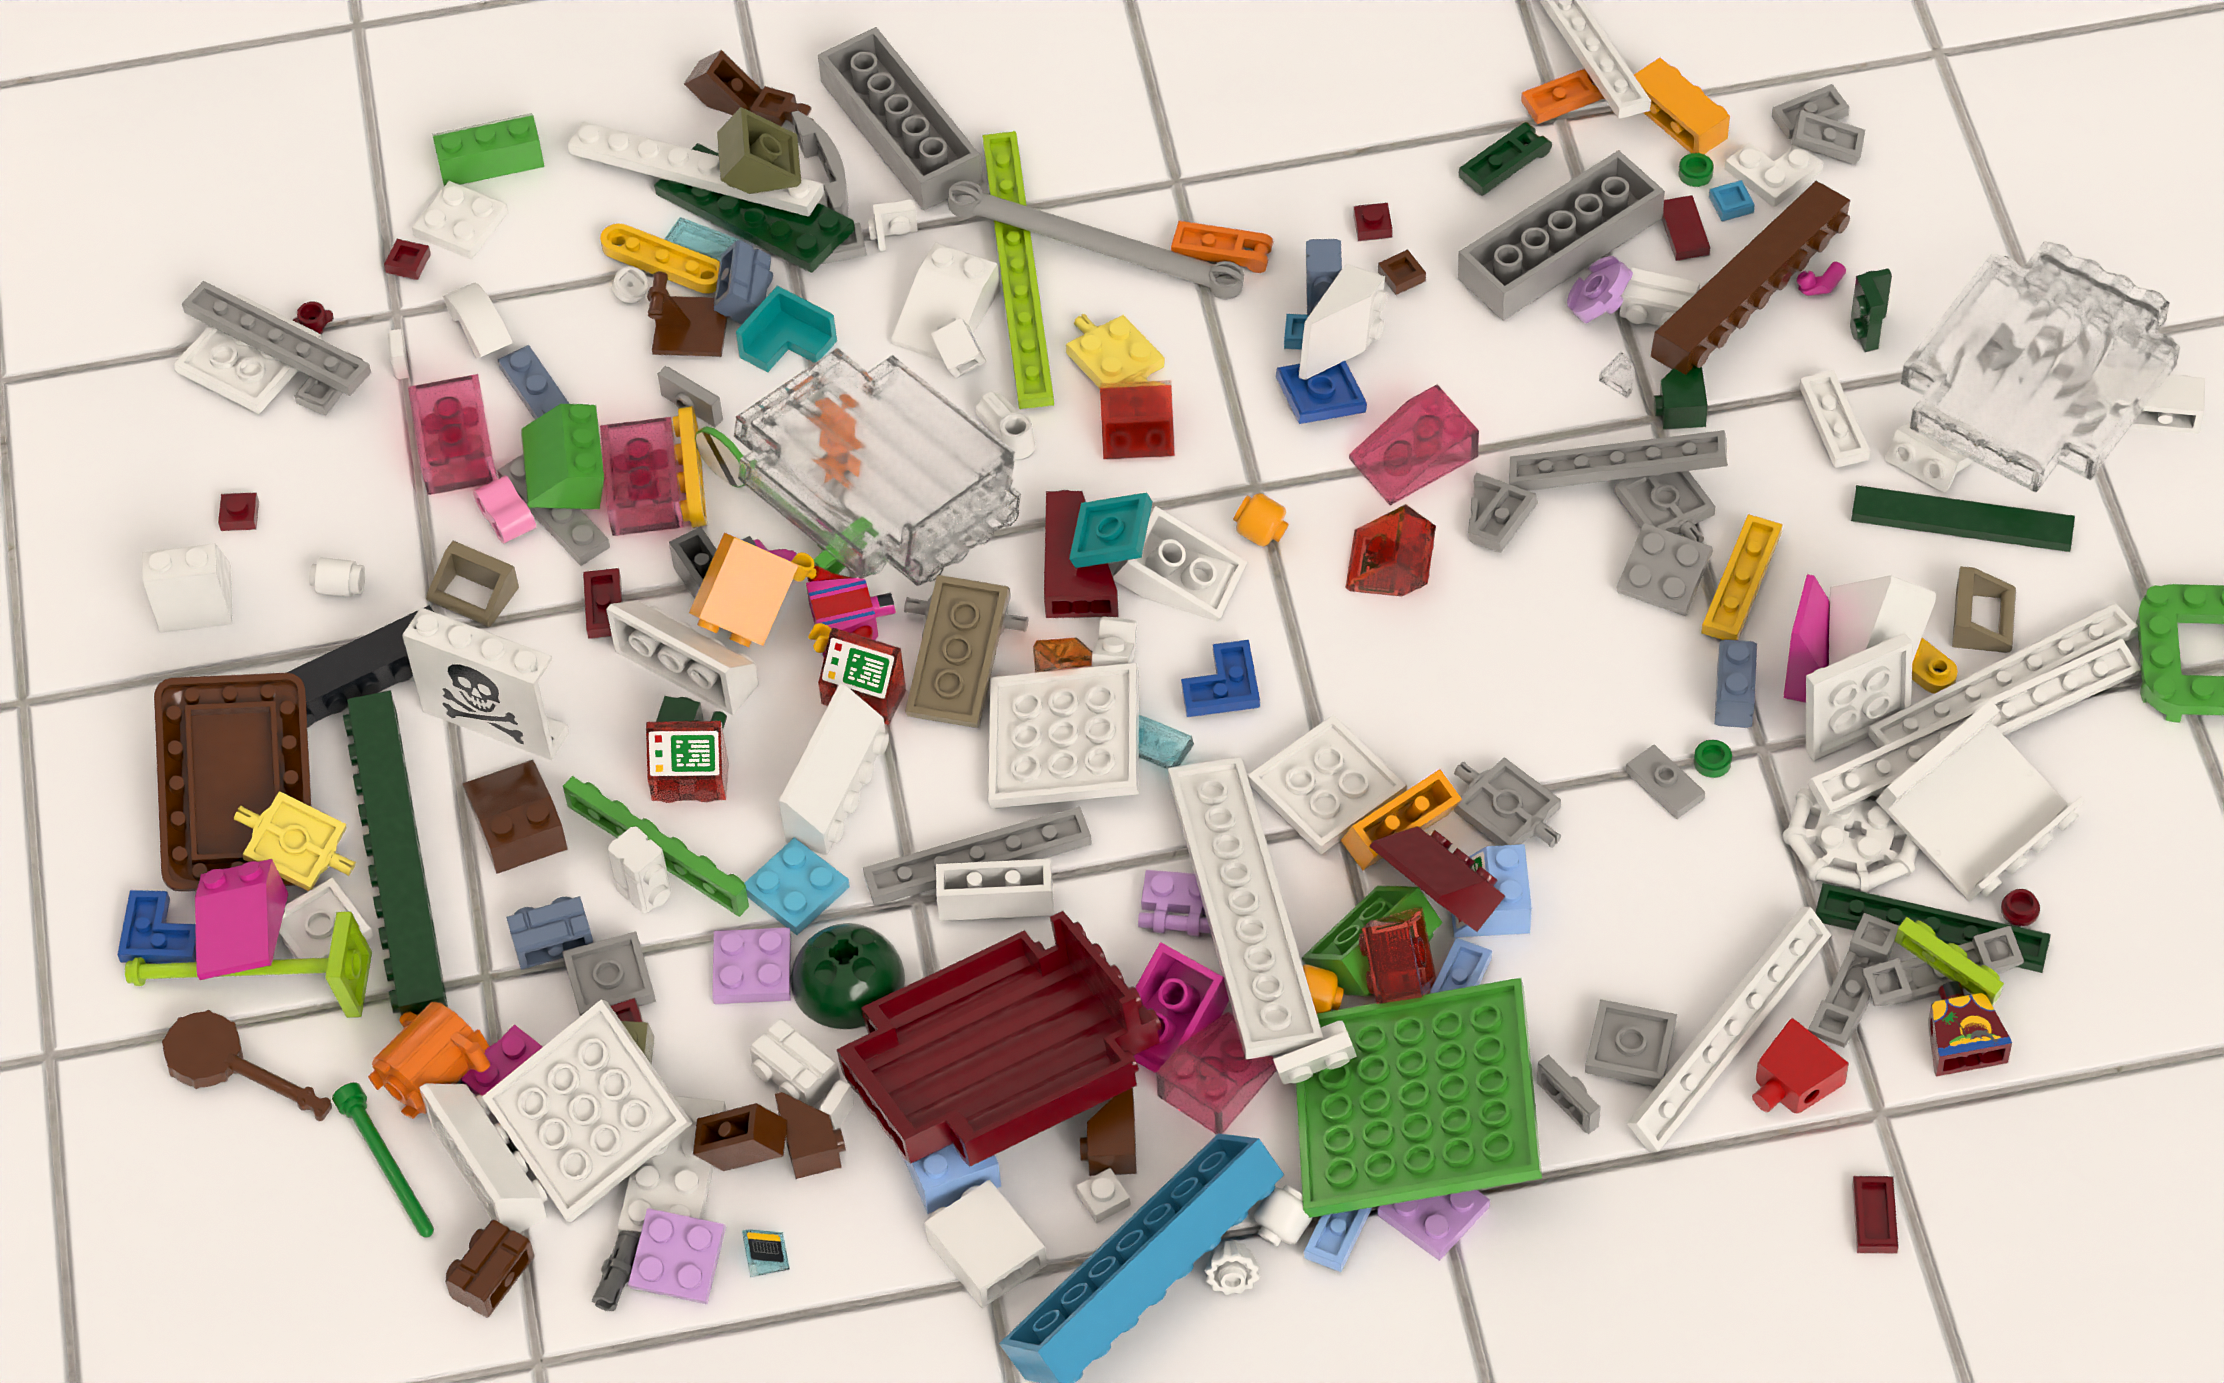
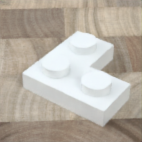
M1749 142L1725 160L1724 169L1739 181L1742 180L1744 185L1775 207L1822 172L1823 161L1807 149L1797 146L1792 147L1773 161Z

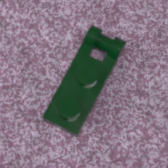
M1524 122L1459 167V178L1483 196L1537 157H1545L1552 148V142L1545 136L1539 137L1536 134V129L1529 123Z

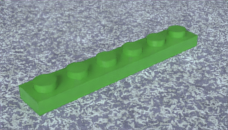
M572 776L563 785L567 807L616 838L630 827H638L647 835L648 840L654 841L663 849L667 871L739 917L749 908L746 885L736 875L725 874L708 857L704 855L697 856L689 851L686 845L676 837H667L650 820L645 818L639 819L631 814L629 809L620 801H611L603 796L600 790L592 783H583Z

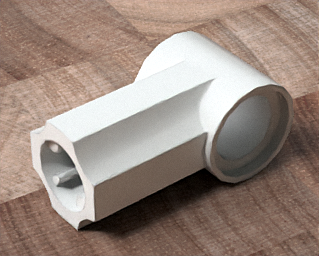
M991 391L982 396L979 404L975 407L976 415L1002 442L1005 454L1013 459H1023L1030 456L1035 449V441L1029 416L1018 412L1001 393H993Z

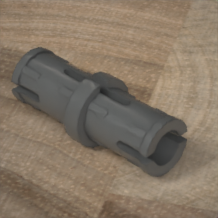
M627 1230L619 1232L612 1254L609 1259L604 1261L601 1268L603 1273L601 1281L592 1298V1303H595L596 1307L605 1311L616 1310L622 1290L630 1279L640 1238L638 1234Z

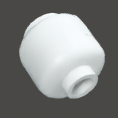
M1285 1185L1283 1189L1275 1187L1274 1191L1263 1199L1254 1214L1256 1223L1261 1226L1258 1234L1277 1247L1281 1241L1287 1244L1297 1243L1313 1217L1309 1218L1304 1213L1302 1194L1288 1185Z

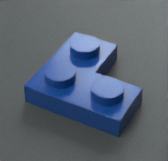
M1249 640L1212 644L1216 674L1181 679L1187 717L1260 708V697Z
M130 890L117 953L121 963L133 961L137 957H142L145 963L196 962V924L166 923L170 903L167 891Z

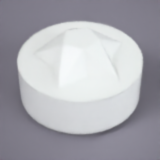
M632 266L621 268L616 273L612 282V290L615 296L626 303L640 301L648 289V278L645 273Z

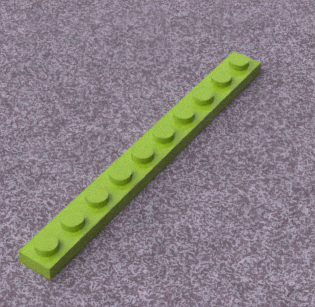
M1016 131L982 135L990 195L1027 206ZM993 220L1019 409L1054 405V396L1030 231Z

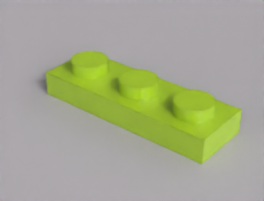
M1906 917L1898 927L1895 938L1896 943L1950 980L1960 982L1962 988L1969 993H1983L1987 995L1992 1006L2001 995L2004 983L2000 981V976L1993 969L1986 965L1978 966L1969 960L1967 953L1954 943L1946 944L1937 938L1934 930L1922 921L1914 922Z

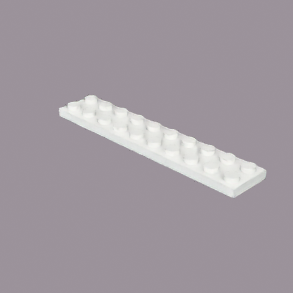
M1242 757L1168 768V779L1245 1059L1290 1053L1322 1041V1031Z

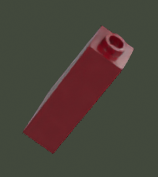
M1046 491L1044 566L1046 618L1119 617L1117 587L1108 563L1075 568L1069 559L1081 503L1086 502L1082 491Z

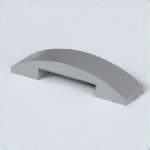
M800 111L791 112L794 133L797 134L798 144L805 159L818 155L830 180V183L824 184L827 207L847 217L848 194L845 170L835 144L814 120Z
M1866 913L1863 914L1850 941L1849 951L1825 1001L1822 1000L1808 1028L1817 1038L1843 1048L1847 1045L1871 1000L1862 969L1888 961L1895 944L1898 925Z
M2011 926L1973 936L1972 942L1958 945L1967 953L1969 960L1978 966L1986 965L1997 974L2010 970L2024 962ZM1918 957L1903 962L1900 961V958L1862 969L1874 1006L1899 1004L1939 995V987L1952 981Z

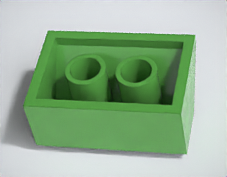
M532 113L432 134L444 186L448 181L462 185L545 167Z
M559 404L521 429L528 507L600 509L604 471L596 405Z
M1376 886L1301 959L1305 964L1336 973L1338 987L1344 988L1345 995L1367 997L1376 993L1382 987V981L1385 979L1375 930L1376 922L1410 912L1413 913L1419 947L1427 944L1433 938V932L1443 922L1419 887Z

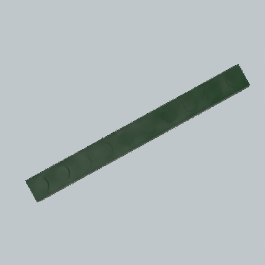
M391 690L347 699L349 714L343 715L347 737L353 736L354 744H349L348 750L352 766L358 765L359 773L353 774V780L357 796L363 795L364 804L358 805V811L362 827L368 826L369 834L363 835V841L367 857L373 856L374 865H369L368 871L372 888H379L380 895L373 897L377 919L384 918L385 927L378 928L382 949H389L390 958L383 959L388 982L394 981L396 989L389 991L390 1003L393 1014L400 1012L402 1016L406 1012H412L418 1015L432 1001L442 1003L446 1007H448L397 710Z

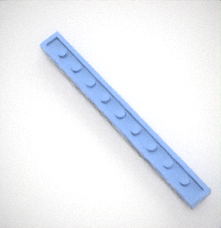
M1456 938L1429 994L1479 985L1492 959V950ZM1372 1207L1321 1216L1304 1250V1258L1342 1272Z

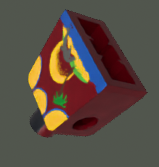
M1957 981L1941 985L1938 989L1941 1000L1931 1004L1928 1019L1935 1076L2008 1063L2012 1041L1987 995L1977 993L1965 996L1961 983Z

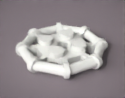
M1802 788L1796 794L1797 802L1789 826L1783 832L1784 842L1791 845L1809 872L1808 878L1814 882L1822 880L1869 893L1870 889L1902 875L1910 876L1915 870L1914 861L1919 847L1898 824L1892 822L1891 817L1878 803L1863 799L1825 816L1810 789ZM1883 791L1872 796L1879 797ZM1809 813L1819 818L1816 829L1804 828ZM1858 829L1864 835H1858L1857 839L1849 838L1850 832L1847 830ZM1894 839H1905L1901 853L1898 854L1891 850ZM1816 844L1818 849L1820 846L1824 851V857L1818 859L1809 845ZM1878 861V864L1884 862L1887 865L1870 873L1867 871L1869 865ZM1832 866H1837V867H1841V868H1844V869L1852 870V871H1855L1856 874H1855V873H1851V872H1847V871H1843V870H1840V869L1832 868Z

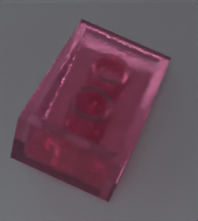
M1436 384L1406 401L1349 454V459L1389 505H1392L1477 458L1479 430L1441 387Z
M1226 1012L1181 1044L1156 1072L1157 1096L1216 1135L1218 1133L1223 1134L1277 1071L1272 1055L1245 1059L1234 1015Z

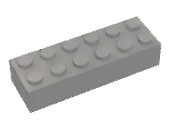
M877 27L818 54L821 83L923 210L948 199L949 188L959 181H971L976 184L983 182L979 152Z
M1618 150L1460 250L1458 256V279L1497 316L1505 320L1662 219L1665 191Z

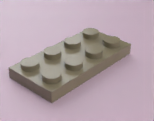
M937 575L905 709L908 717L979 728L1010 594L1008 586Z

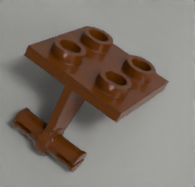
M660 271L655 272L653 275V285L648 289L647 299L650 301L648 316L655 319L656 324L652 355L722 357L728 317L714 311L715 298L670 296L666 289L668 275Z

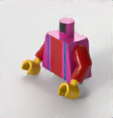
M802 552L798 553L791 561L799 565L793 579L801 582L807 577L809 581L806 583L815 625L808 638L816 640L813 648L816 652L822 653L823 658H827L831 638L865 647L878 637L876 618L896 613L891 592L870 597L864 578H852L832 573L819 566H814L812 557Z

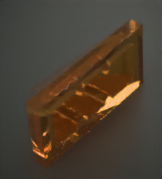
M1077 637L1036 640L1033 645L1035 673L1092 666L1093 651Z

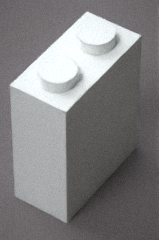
M990 1179L980 1186L970 1187L959 1200L948 1207L938 1208L924 1222L927 1242L981 1308H984L1047 1266L1044 1244Z

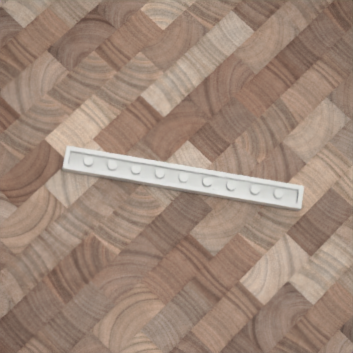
M2119 639L1812 778L1807 785L1825 816H1828L1885 790L1887 786L1989 700L2001 710L1991 722L2003 735H2006L2136 676L2141 671V668L2124 640Z

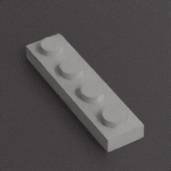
M522 454L498 469L497 472L499 478L505 475L508 476L518 495L527 504ZM529 507L532 515L580 566L610 548L609 539L581 509Z

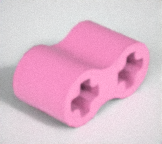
M505 475L473 491L475 501L481 513L489 521L503 544L536 528V523L529 507L518 495L508 476Z

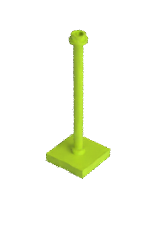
M336 912L329 958L274 959L269 966L217 977L326 973L325 978L346 1017H362L372 950L365 937H363L352 912ZM137 957L133 961H127L125 965L126 981L129 984L133 983L135 986H143L146 979L198 977L196 962L146 964L142 957Z

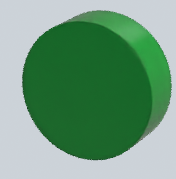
M1688 154L1680 160L1679 178L1688 186H1704L1712 180L1714 164L1704 154Z
M1706 740L1696 747L1694 766L1701 775L1709 778H1718L1730 770L1732 752L1727 744L1719 740Z

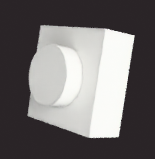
M1111 1168L1076 1185L1078 1196L1096 1223L1131 1205L1130 1196Z

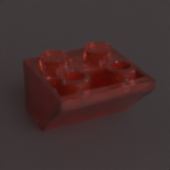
M1171 380L1100 383L1103 459L1175 456Z

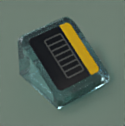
M742 1230L750 1277L790 1270L783 1232Z

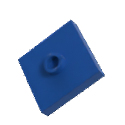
M1342 361L1306 380L1299 378L1300 364L1277 367L1276 379L1299 424L1366 413L1367 402L1346 361Z

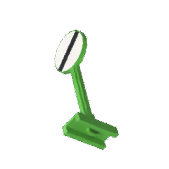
M708 426L696 432L695 441L697 449L703 460L716 475L734 487L740 488L746 484L749 485L758 496L817 542V546L823 552L814 559V566H819L832 573L839 574L873 543V540L866 535L873 529V524L863 516L841 536L832 529L827 530L767 481L752 473L743 454L723 433Z

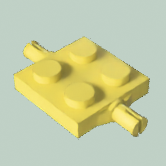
M1081 314V316L1079 315L1075 319L1074 325L1084 335L1066 343V354L1106 396L1121 389L1135 387L1146 400H1149V396L1152 398L1156 394V388L1149 383L1147 377L1164 368L1165 358L1124 315L1100 326H1095L1086 314Z
M280 791L271 806L261 815L240 806L234 816L235 821L253 829L252 839L243 853V859L248 862L272 859L281 878L307 891L313 889L319 876L329 866L347 876H350L355 867V861L336 853L337 845L346 831V824Z

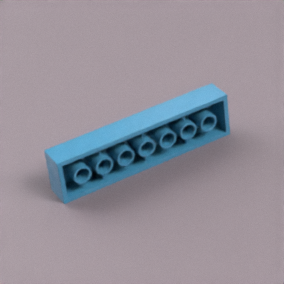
M1218 1133L999 1343L1025 1380L1037 1383H1076L1082 1377L1083 1370L1093 1360L1103 1357L1110 1350L1111 1343L1121 1333L1132 1329L1138 1323V1317L1149 1306L1157 1304L1165 1297L1168 1287L1177 1279L1185 1277L1194 1268L1193 1263L1202 1254L1217 1247L1221 1242L1220 1237L1230 1227L1241 1223L1248 1216V1210L1258 1200L1268 1197L1274 1191L1275 1184L1284 1176V1173L1259 1138Z

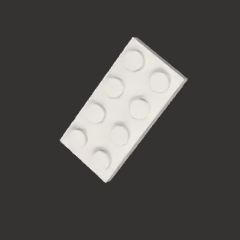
M674 1096L692 1124L630 1174L617 1229L618 1234L620 1231L627 1230L640 1236L647 1208L703 1220L714 1166L693 1155L697 1118L726 1111L725 1101Z

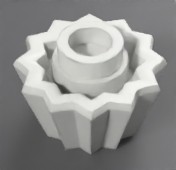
M1236 1240L1231 1242L1224 1241L1211 1252L1204 1269L1207 1273L1205 1282L1212 1285L1213 1291H1222L1226 1295L1233 1292L1241 1294L1245 1289H1252L1254 1282L1260 1279L1257 1272L1260 1266L1244 1243H1238Z

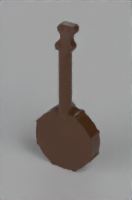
M211 1010L179 1017L162 1040L164 1056L170 1076L195 1089L227 1082L232 1074H240L297 1102L300 1110H311L317 1121H323L332 1109L331 1100L327 1097H317L312 1087H305L304 1089L243 1059L241 1042L235 1022H231L224 1016L211 1012Z

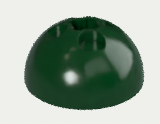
M853 923L829 926L809 938L797 954L791 974L792 993L801 1011L813 1021L835 1029H854L866 1026L861 1007L903 988L905 984L902 960L893 944L878 931Z

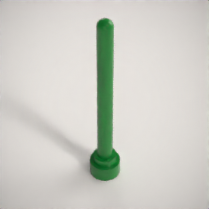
M357 1082L343 1085L332 1096L338 1111L348 1118H352L420 1236L424 1238L432 1236L434 1233L432 1223L366 1112L367 1096Z

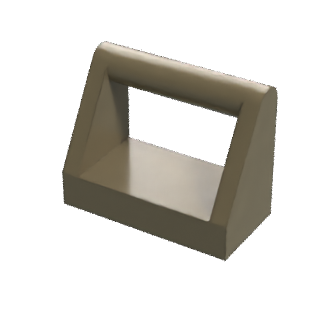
M453 540L444 552L427 592L426 600L490 627L519 589L515 567ZM459 575L492 589L493 593L486 609H483L444 591L455 576Z
M1960 566L1956 587L1952 647L2003 653L2012 651L2016 587L1977 568ZM1973 596L2001 598L1998 633L1971 621Z

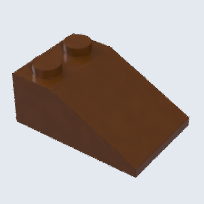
M534 760L462 783L496 874L568 850L562 823Z

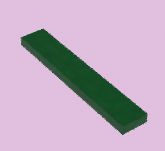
M1856 485L1851 521L2070 552L2075 516Z
M1825 883L1822 884L1815 911L1823 924L1856 931L1864 913L1898 926L1908 917L1914 922L1922 921L1934 930L1935 936L1946 944L1954 943L1956 945L1972 942L1973 936L2011 926L2024 960L2022 964L2016 967L2043 973L2051 934Z

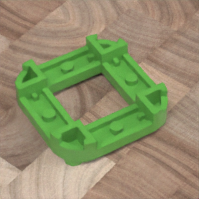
M2168 584L2151 586L2141 601L2136 620L2142 678L2140 695L2143 703L2148 702L2153 708L2166 714L2167 721L2180 723L2182 714L2224 715V676L2182 675L2177 624H2224V585Z

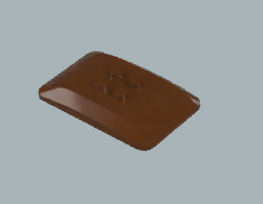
M292 673L178 677L165 679L156 687L154 708L161 875L163 882L168 888L180 892L197 891L201 874L214 869L241 866L248 862L243 859V853L252 839L253 829L234 820V816L240 806L261 815L271 806L280 791L311 807L305 686L303 681ZM281 878L285 886H297Z

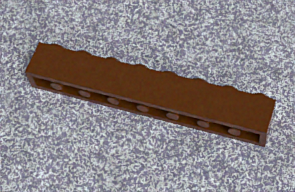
M1816 180L1654 332L1650 357L1670 369L1675 368L1685 375L1694 366L1701 368L1712 351L1716 348H1722L1733 331L1737 328H1743L1755 310L1763 309L1770 296L1776 290L1781 291L1784 289L1790 277L1797 270L1799 272L1804 270L1810 258L1816 252L1821 253L1836 233L1841 234L1846 229L1850 221L1848 211L1851 200Z

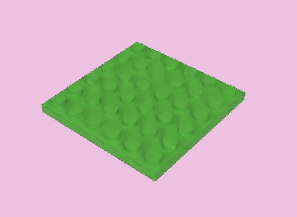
M1521 978L1317 1013L1320 1028L1339 1020L1344 1022L1357 1057L1350 1059L1347 1064L1339 1068H1326L1313 1073L1309 1079L1296 1083L1303 1210L1309 1218L1542 1179L1525 992Z

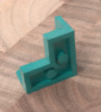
M778 285L736 331L740 358L766 372H769L788 350L817 364L837 342L835 320L832 313Z

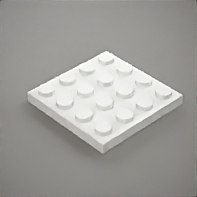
M1137 663L991 677L988 802L991 809L1139 794V670Z
M602 999L482 1096L565 1220L571 1222L692 1124L611 1006Z

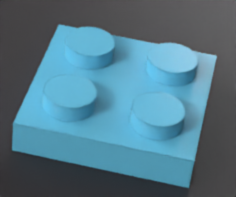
M793 838L744 883L746 885L747 897L785 927L790 928L796 935L802 932L850 887L847 877L796 838Z

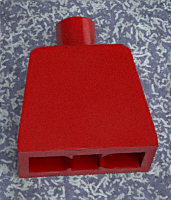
M1791 1018L1757 1064L1755 1080L1761 1088L1752 1095L1753 1101L1762 1111L1767 1113L1778 1103H1782L1793 1113H1801L1846 1083L1849 1062L1794 1018Z

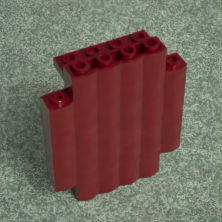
M1064 911L1050 917L1055 945L1046 950L1040 941L1034 942L1024 930L861 1007L868 1034L836 1049L841 1070L851 1088L860 1096L868 1111L877 1119L886 1135L893 1140L901 1155L910 1164L953 1144L962 1160L971 1167L1137 1086L1135 1073L1139 1071L1134 1055L1160 1043L1158 1030L1161 1029L1160 1020L1152 1008L1146 1009L1134 986L1128 987L1125 984L1119 968L1115 964L1110 966L1098 943L1092 944L1079 922L1073 923Z

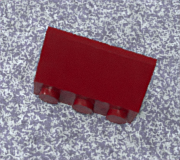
M1419 826L1374 840L1369 847L1438 904L1476 932H1478L1505 898V895L1494 887L1498 881L1494 876L1481 866L1474 871L1471 867L1475 861L1458 848L1453 853L1448 849L1453 843L1436 830L1429 835Z

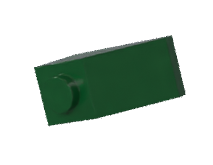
M1694 366L1686 375L1673 368L1661 380L1660 395H1654L1655 417L1661 416L1663 430L1706 427L1708 404L1702 367L1697 368Z

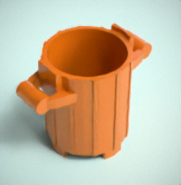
M432 1001L418 1015L406 1012L400 1017L399 1021L404 1029L373 1058L372 1067L374 1071L368 1077L377 1090L384 1085L395 1099L405 1104L406 1106L401 1110V1113L414 1119L419 1113H427L419 1087L426 1083L456 1084L470 1069L477 1070L478 1072L486 1071L490 1067V1061L485 1055V1050L489 1047V1044L480 1030L477 1029L474 1032L454 1011L442 1003Z

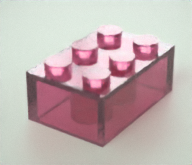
M478 374L409 386L408 391L419 460L427 495L485 485L497 480L485 402Z
M671 417L600 425L606 505L612 536L683 528L678 461L675 450L676 441Z

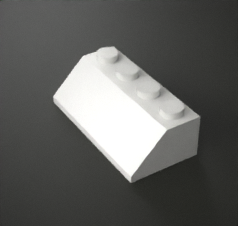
M635 600L613 603L606 609L615 652L731 715L736 713L759 685L756 665L751 658L742 653L736 654L725 648L715 638H707L695 632L685 622H677L669 618L662 610L655 606L649 607Z
M838 685L779 799L786 843L796 838L810 850L824 855L828 854L833 843L840 841L844 831V821L848 813L853 814L859 802V791L863 784L867 785L870 782L874 772V762L878 755L884 754L889 741V735L885 733L884 718L845 685Z
M426 1083L420 1086L419 1089L432 1129L490 1218L507 1226L511 1231L514 1230L518 1233L547 1218L543 1202L548 1200L544 1189L537 1179L532 1182L525 1174L529 1170L523 1157L518 1151L511 1153L507 1147L510 1141L505 1130L499 1122L494 1125L488 1118L491 1115L490 1109L482 1096L479 1094L474 1097L466 1084Z

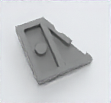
M1476 473L1473 480L1474 497L1471 499L1470 508L1472 516L1469 519L1468 527L1469 540L1472 543L1501 553L1538 504L1536 493Z

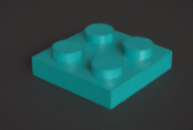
M1148 493L1081 503L1069 558L1073 566L1079 568L1142 558L1153 503Z

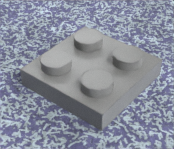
M1643 523L1617 585V592L1686 616L1712 555V546Z
M636 931L562 951L580 1016L601 999L607 1001L610 1006L632 998L637 1000L638 1006L656 1001Z
M1600 999L1585 1064V1073L1657 1087L1665 1077L1677 1014Z

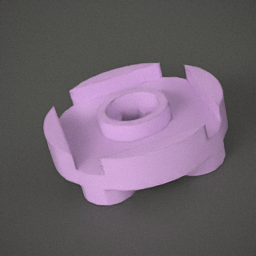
M1607 256L1593 263L1588 268L1592 273L1585 281L1579 277L1570 290L1567 305L1583 323H1588L1605 312L1612 314L1623 303L1621 295L1632 278L1633 272L1614 256Z

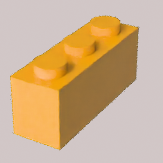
M1660 57L1634 74L1651 100L1650 111L1644 112V114L1690 153L1705 154L1728 139L1730 115L1721 105L1715 104L1708 98L1700 87L1693 85L1684 78L1676 67L1670 66Z
M1439 769L1353 825L1341 839V842L1363 871L1382 859L1379 854L1369 847L1374 840L1416 826L1426 830L1449 815L1462 798L1441 769Z

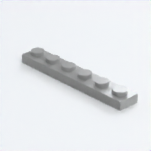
M202 281L182 303L184 313L348 396H351L371 374L369 363L205 281Z
M1725 430L1511 456L1509 483L1528 491L1728 466L1727 438Z
M1079 806L863 867V872L873 904L876 906L936 889V864L1042 859L1091 845L1092 840L1081 807Z

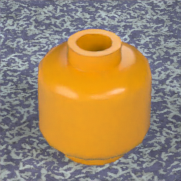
M1261 493L1255 494L1252 498L1247 495L1233 518L1237 522V532L1262 547L1267 546L1272 539L1279 542L1289 526V523L1284 521L1286 508Z
M1308 964L1302 965L1316 1014L1329 1012L1331 1009L1338 1010L1343 998L1344 988L1338 987L1336 973Z

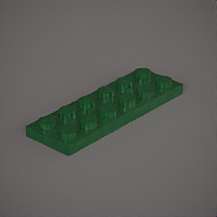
M699 143L692 148V150L719 156V153ZM663 178L654 185L656 195L811 273L855 231L854 220L820 203L816 205L808 217Z

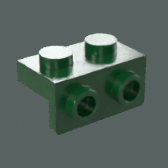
M1889 268L1868 271L1856 276L1850 329L1855 340L1859 339L1865 352L1879 349L1882 320L1887 315L1892 273Z

